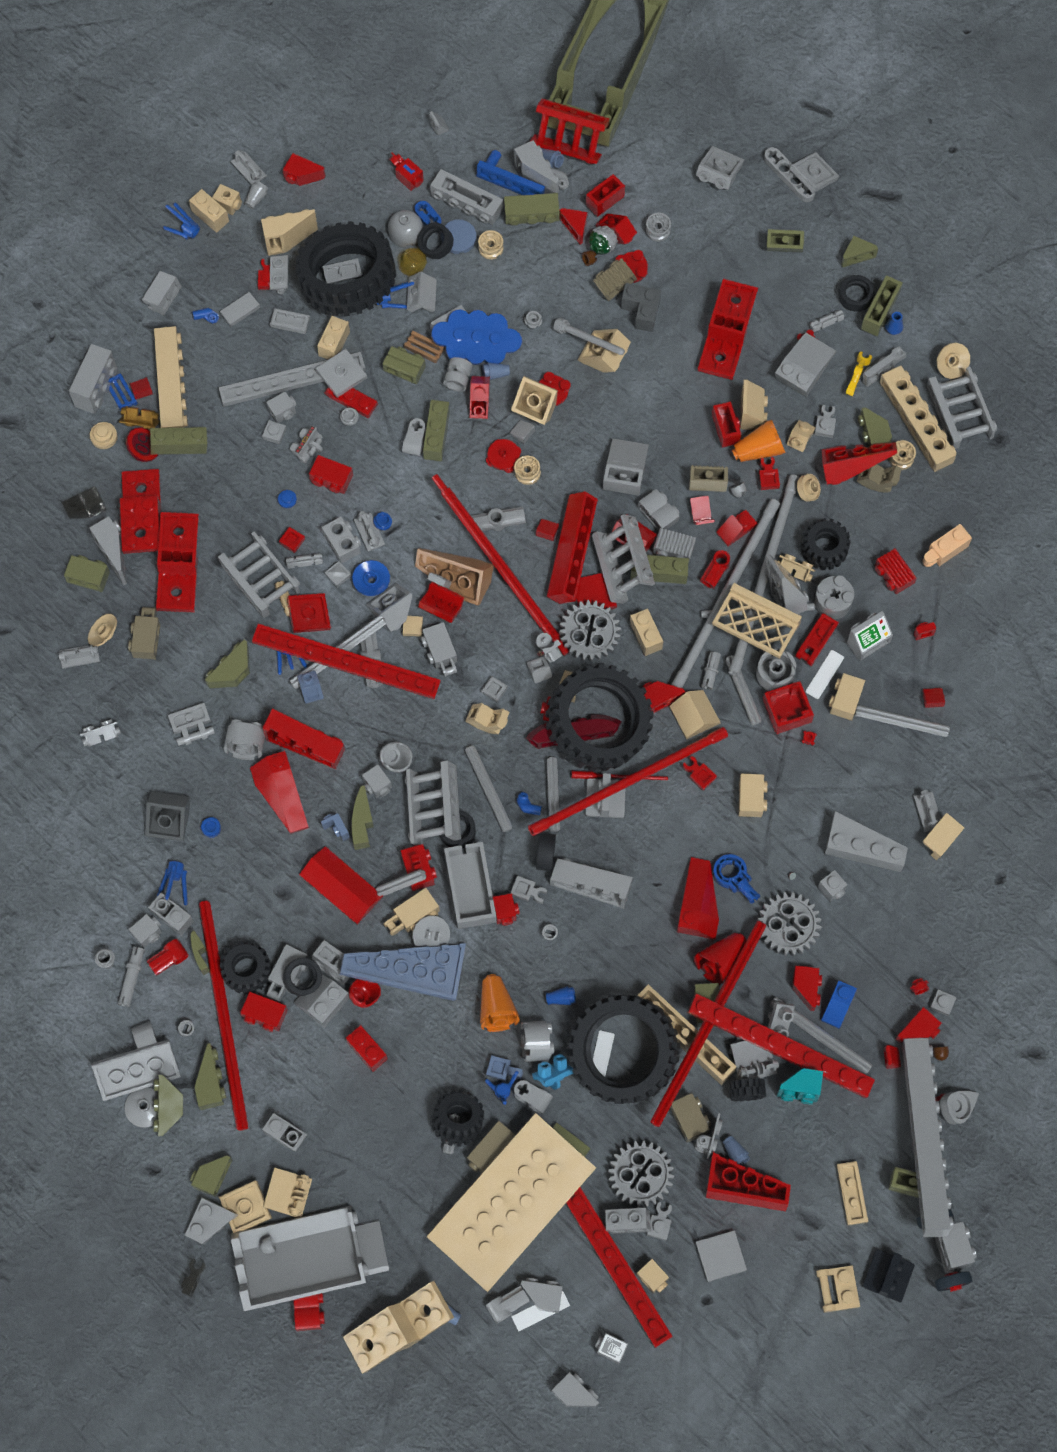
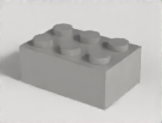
M93 344L90 345L69 389L75 407L94 414L98 408H101L103 396L109 391L110 382L108 381L116 376L118 370L112 351Z

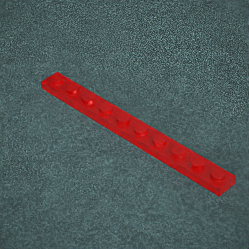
M262 624L257 625L252 639L254 644L431 699H435L441 680Z
M697 993L694 994L687 1013L801 1068L823 1071L824 1079L857 1095L868 1098L875 1079Z
M579 1187L566 1202V1205L654 1348H656L673 1336L610 1234L606 1231L605 1226L581 1187Z

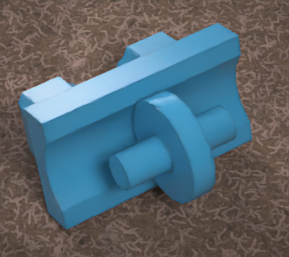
M561 1054L554 1056V1064L552 1065L548 1062L539 1063L538 1071L533 1073V1079L539 1080L544 1087L550 1086L554 1090L560 1088V1081L573 1074V1068L568 1065L567 1058Z

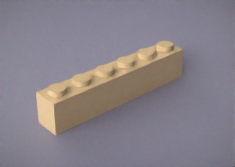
M176 326L154 328L161 428H185L188 426L187 415L184 416L187 404L186 399H183V393H186L185 383L181 380V377H184V367L180 366V360H183L182 349H179V344H182L181 333L177 332Z
M648 984L638 996L652 1001L656 1006H660L664 1010V1014L671 1018L673 1021L671 1024L678 1032V1035H676L677 1043H680V1047L687 1053L698 1030ZM706 1039L695 1060L720 1085L735 1072L737 1067L708 1039Z

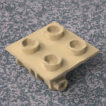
M274 1168L263 1207L293 1217H302L312 1179L306 1175L300 1176Z

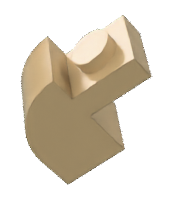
M483 703L473 704L465 722L482 731L499 734L500 730L506 726L508 722L507 717L510 712L505 709L493 710Z

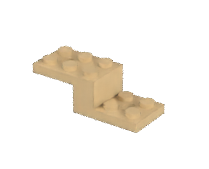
M433 1281L402 1302L386 1307L343 1336L363 1374L396 1352L411 1347L452 1320L454 1316L436 1283ZM425 1305H428V1306H429V1308H430V1315H426V1314H425V1312H424V1306H425ZM368 1339L373 1343L372 1350L366 1345Z

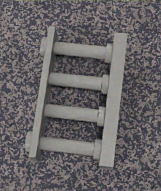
M971 367L966 368L962 378L940 383L935 376L928 379L926 386L943 430L946 433L947 440L955 449L959 448L963 438L987 432L989 439H992L997 431L996 422L991 419L978 387L977 375L975 372H972ZM968 384L971 393L951 399L944 398V390ZM974 400L977 409L953 415L949 411L950 406ZM981 416L984 425L964 431L957 430L955 426L956 422Z
M623 514L620 516L623 525L612 533L597 531L592 534L610 601L620 604L629 601L627 591L639 583L650 586L655 585L638 527V521L634 516ZM625 533L628 542L614 550L612 541ZM630 550L633 559L619 567L617 557ZM635 567L637 576L624 584L622 574Z
M253 532L251 534L254 543L233 557L230 556L228 558L223 553L218 556V559L223 569L260 615L265 618L270 615L268 610L269 604L290 589H293L298 595L300 593V583L295 576L291 577L267 548L265 539ZM260 548L265 556L244 571H238L236 568L237 563ZM268 562H271L276 568L254 585H249L246 581L248 576ZM281 575L287 583L266 598H260L257 595L259 593L258 590Z
M448 760L442 761L440 771L418 775L417 772L411 769H406L405 783L408 793L410 827L408 837L410 843L417 846L423 844V838L443 834L453 841L461 840L456 765ZM442 779L440 790L420 794L419 783ZM443 797L442 808L421 812L420 801ZM444 816L445 824L443 827L422 831L421 820Z

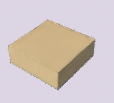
M407 616L406 622L403 623V636L422 637L423 617Z

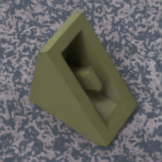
M853 236L843 255L842 268L876 258L878 252L877 245Z

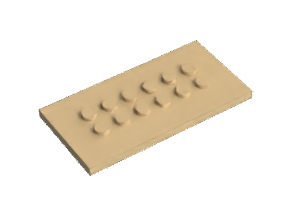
M535 1113L431 1230L427 1238L488 1292L592 1174L596 1167Z

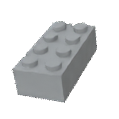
M483 842L466 844V854L462 852V845L444 848L458 929L497 923Z

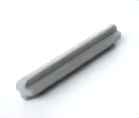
M734 655L726 657L725 662L728 666V669L730 668L732 658ZM740 671L739 676L731 675L751 724L757 725L761 723V717L742 672Z
M556 757L547 758L549 816L559 811ZM560 822L549 827V830L551 832H558L560 830Z

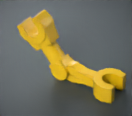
M860 351L858 353L857 362L859 364L855 367L846 394L854 395L863 366L870 364L872 355L865 358L862 356L863 352Z

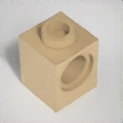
M653 1259L637 1272V1277L652 1293L656 1291L660 1293L668 1286L666 1281L669 1277Z

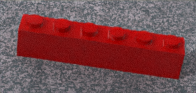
M586 491L570 494L547 593L548 598L559 604L575 602L598 501L597 498Z

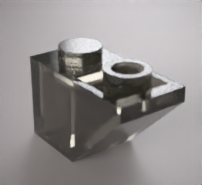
M96 486L62 502L70 519L91 518L106 511Z

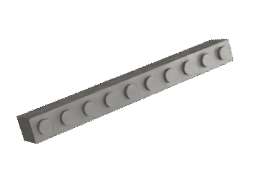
M928 1038L904 1039L902 1052L923 1237H946L949 1235L950 1229H953L952 1216L949 1217L948 1209H951L950 1197L946 1195L949 1182L948 1178L944 1177L946 1159L942 1158L941 1152L944 1151V1141L940 1139L939 1132H942V1123L937 1118L940 1106L939 1101H935V1094H937V1083L933 1082L935 1065L931 1064L930 1058L933 1057V1047L929 1045Z

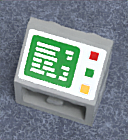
M883 611L878 614L873 613L867 617V621L862 624L858 622L851 627L847 645L859 661L889 644L892 640L893 634Z

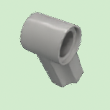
M519 1286L503 1297L499 1296L486 1305V1308L497 1324L530 1301L522 1287Z

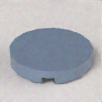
M453 220L445 225L452 233L454 239L451 253H466L474 247L476 231L469 222ZM441 232V241L443 243L444 234Z

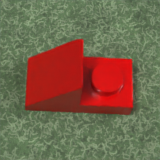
M744 510L736 517L731 515L718 529L716 534L729 547L755 528L757 522L747 510Z

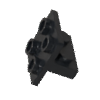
M877 1249L863 1288L901 1303L915 1265L901 1259L902 1255L894 1252L891 1255Z

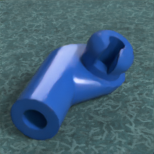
M210 308L192 311L194 320L203 318L210 323H216L219 319L218 314Z
M519 793L517 804L522 812L540 815L542 806L531 804L527 793Z

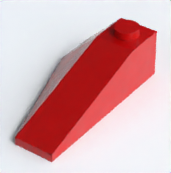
M896 442L876 443L870 447H864L861 444L851 449H846V445L822 449V462L827 485L840 484L897 454Z
M283 751L266 756L253 765L250 770L256 788L272 807L289 833L309 828L286 752Z
M691 857L677 932L715 940L719 916L711 863L709 860Z

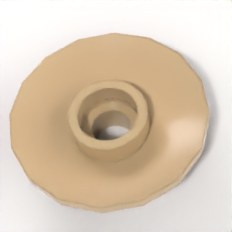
M956 342L944 346L937 357L939 373L949 379H956L964 375L966 368L970 364L968 349L963 344Z
M106 614L94 623L88 634L90 645L98 647L112 638L117 626V619L114 615Z

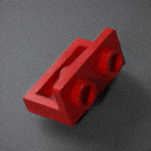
M431 582L427 593L420 600L418 607L452 623L462 610L464 597Z

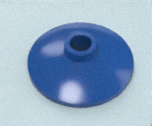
M365 561L354 570L352 576L353 585L363 595H379L389 586V571L384 564L378 561ZM369 579L375 580L374 583H369L368 581Z

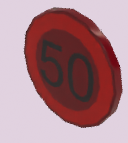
M138 427L128 433L126 446L132 457L142 462H151L157 458L159 454L151 455L150 430Z

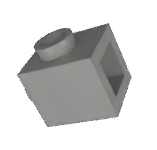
M286 392L266 402L268 411L276 423L289 420L296 414L295 406L297 404L292 396L289 397Z
M378 764L362 775L363 781L366 784L365 789L369 795L373 794L375 798L379 796L384 797L391 791V781Z
M835 870L822 879L818 885V889L829 902L835 898L837 900L846 893L847 883Z
M147 914L129 928L132 936L143 948L149 943H155L162 933L159 928L161 924L154 916L150 918Z

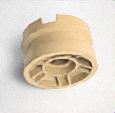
M488 230L480 235L478 249L482 257L492 260L496 259L499 255L501 256L504 247L503 238L500 233Z
M897 441L898 453L888 459L892 466L897 465L904 470L913 464L916 450L909 441Z
M529 455L522 456L515 462V476L520 483L531 485L539 480L541 475L540 463L535 457Z

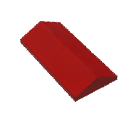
M326 846L310 859L299 874L356 925L383 898V895L378 896L377 890Z

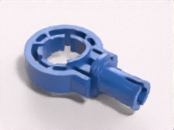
M728 854L720 857L715 862L714 878L720 886L731 889L733 893L741 892L751 904L755 902L754 899L757 901L760 898V894L749 884L752 878L747 873V867L742 858ZM733 861H735L734 865L739 869V873L735 877H724L721 873L722 868L729 864L732 865ZM718 868H719L720 878H719V876L717 875V869H718Z

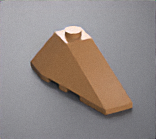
M421 548L417 549L415 567L428 576L429 573H435L450 580L452 583L450 588L447 589L458 593L464 597V601L475 605H480L491 583L494 567L493 564L478 559Z

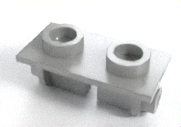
M237 150L234 153L235 159L231 163L251 185L267 177L246 152Z
M288 255L270 257V290H276L278 294H284L286 288H288Z
M365 511L358 514L359 517L354 519V522L367 551L369 552L384 546L385 543L379 529L374 526L372 514Z
M87 645L59 650L62 669L100 662L97 646Z
M112 719L101 722L102 726L94 728V725L83 728L80 736H85L82 739L84 746L88 745L90 747L101 743L99 735L102 734L105 741L118 737L121 731L119 727L115 728L114 724H117V721L113 722Z
M924 790L920 792V795L914 796L924 832L932 831L941 818L933 792Z

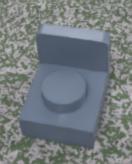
M316 671L297 676L305 704L324 698Z
M338 813L335 815L329 814L321 821L324 830L332 827L337 837L341 836L343 841L350 838Z

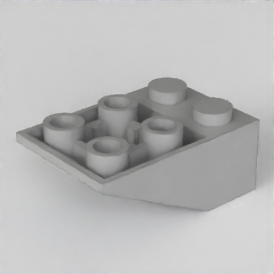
M534 140L514 149L515 169L519 176L545 186L544 194L560 192L558 188L559 178L556 173L553 174L551 171L550 162L544 159L541 147L537 146Z
M612 439L603 480V490L639 496L649 444Z

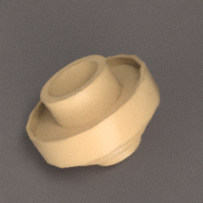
M100 422L94 425L90 431L91 442L99 449L112 447L118 439L115 427L107 422Z
M813 474L802 475L797 482L799 496L806 502L818 499L821 490L818 479Z

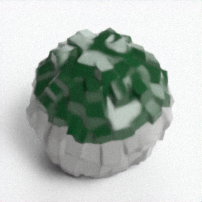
M599 226L593 229L589 237L590 249L594 250L597 254H607L613 251L618 241L616 233L608 226Z

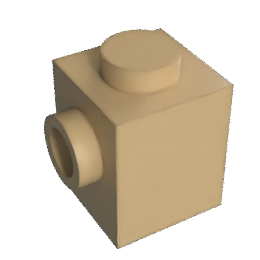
M222 184L219 185L212 197L231 215L236 210H239L242 204L240 193Z

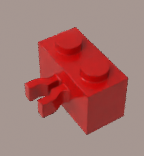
M420 844L400 850L407 874L421 869L425 871L427 876L425 880L411 885L412 892L435 885L434 879L437 878L435 868H430L428 862L432 860L429 849H424V845Z

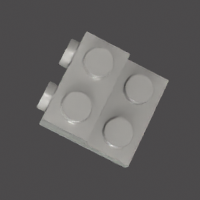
M712 146L699 164L696 176L703 182L709 181L719 189L725 188L728 190L743 166L744 159Z

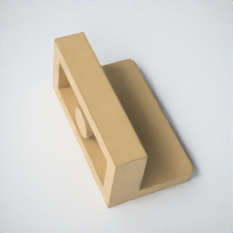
M946 813L923 840V843L933 851L931 856L937 860L963 831L964 827Z

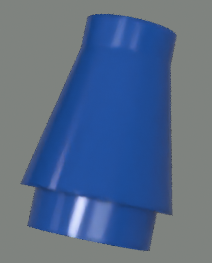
M894 312L885 324L886 330L892 335L899 334L903 330V316L900 312Z
M566 986L546 993L547 1004L571 1005V1003H576L574 987Z

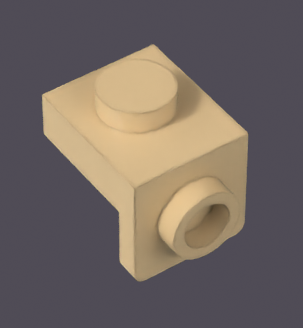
M799 420L791 431L787 445L804 452L816 427Z

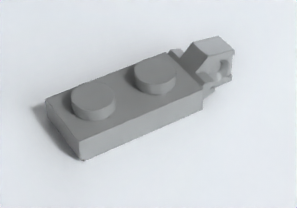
M899 346L893 349L887 357H882L877 364L866 368L863 372L862 383L866 387L881 378L882 374L894 369L897 363L906 358V352Z

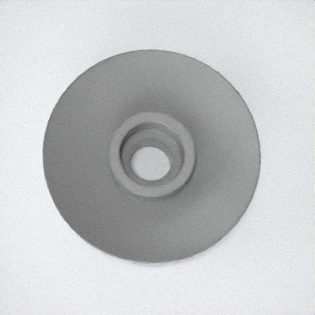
M147 1087L134 1091L128 1096L125 1102V1114L133 1125L142 1128L151 1127L154 1120H157V1111H154V1099H157L158 1092L154 1091V1089ZM147 1103V1108L141 1109L140 1105Z

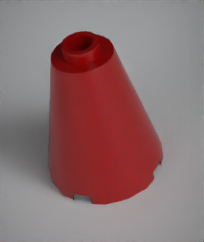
M732 933L703 949L694 956L697 969L700 970L702 968L705 972L703 976L711 983L723 984L747 939L741 933Z

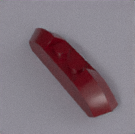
M590 715V720L581 718L571 724L575 732L584 741L613 737L622 721L607 715ZM547 723L538 726L526 736L530 744L537 749L558 746L556 741H550L549 737L552 735V731L546 729Z

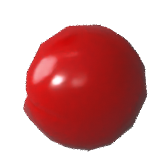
M356 979L348 989L349 998L352 1003L361 1008L372 1006L381 996L379 984Z

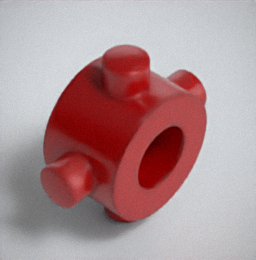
M804 731V737L801 742L807 745H815L814 740L817 734Z

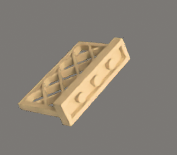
M734 583L712 625L780 659L792 636L798 629L802 616ZM733 599L739 602L740 608L730 610L728 603ZM753 609L756 611L757 616L747 618L745 610ZM742 611L744 620L734 622L732 613ZM729 615L731 623L724 625L718 622L721 616ZM762 618H771L774 625L764 627ZM759 620L761 628L751 631L749 622ZM746 623L748 632H738L736 625ZM787 626L791 628L789 634L781 636L779 627ZM776 628L778 637L768 639L766 630ZM763 632L765 640L758 642L754 640L753 634ZM780 640L782 647L779 652L771 648V642Z

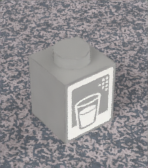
M605 1333L604 1338L599 1337L595 1348L598 1349L597 1355L619 1365L628 1343Z

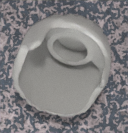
M390 742L382 747L380 751V761L389 771L403 772L412 763L411 749L401 742Z

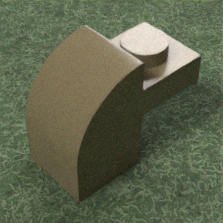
M876 464L859 473L857 482L871 490L884 493L890 492L892 486H896L899 482L902 469L897 465L884 469Z

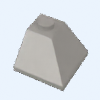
M395 583L367 603L366 606L375 617L383 616L386 621V625L383 627L392 632L399 629L406 622L412 594Z

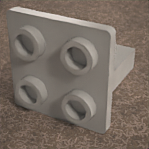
M603 773V779H587L586 797L619 780H611V774ZM625 789L586 808V816L624 818Z

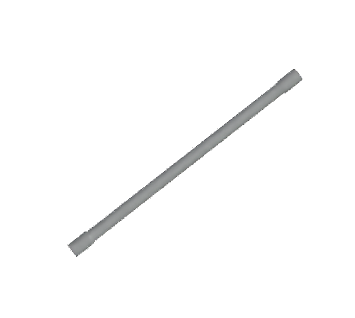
M797 475L789 476L785 495L766 555L770 554L773 558H775L791 503L797 490V482L800 478ZM766 556L754 591L755 594L763 597L769 578ZM748 610L747 618L757 616L755 610ZM755 621L749 622L751 631L753 629ZM744 623L742 633L748 632L746 623ZM739 639L728 671L733 676L740 675L748 642Z
M770 499L761 520L671 685L683 688L689 672L714 627L712 625L713 620L727 598L734 583L737 584L768 524L780 506L779 501Z

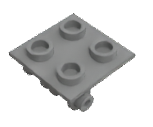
M747 1041L730 1044L739 1080L748 1078L759 1079L777 1074L776 1068H779V1063L777 1060H773L772 1053Z
M718 1113L712 1137L701 1135L697 1138L695 1149L698 1152L707 1154L706 1159H709L710 1154L715 1153L718 1140L714 1138L715 1135L719 1136L723 1120L719 1119L720 1113Z

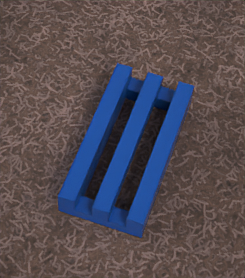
M121 373L109 379L108 382H113L125 403L121 404L110 385L109 391L120 411L122 407H131L138 404ZM120 379L131 401L128 402L116 380Z

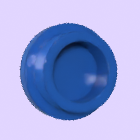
M291 490L282 491L278 496L279 504L284 508L293 507L297 502L296 494Z
M380 512L374 517V526L379 530H387L392 525V518L388 513Z

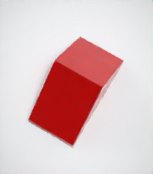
M565 208L560 209V221L579 245H581L587 224V212Z

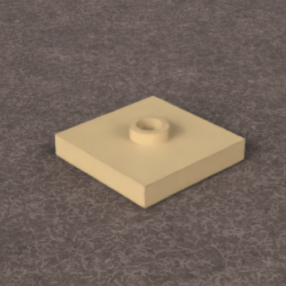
M257 1180L219 1197L224 1208L238 1214L234 1220L232 1219L229 1222L233 1233L248 1230L272 1219L269 1209L263 1207L265 1199Z

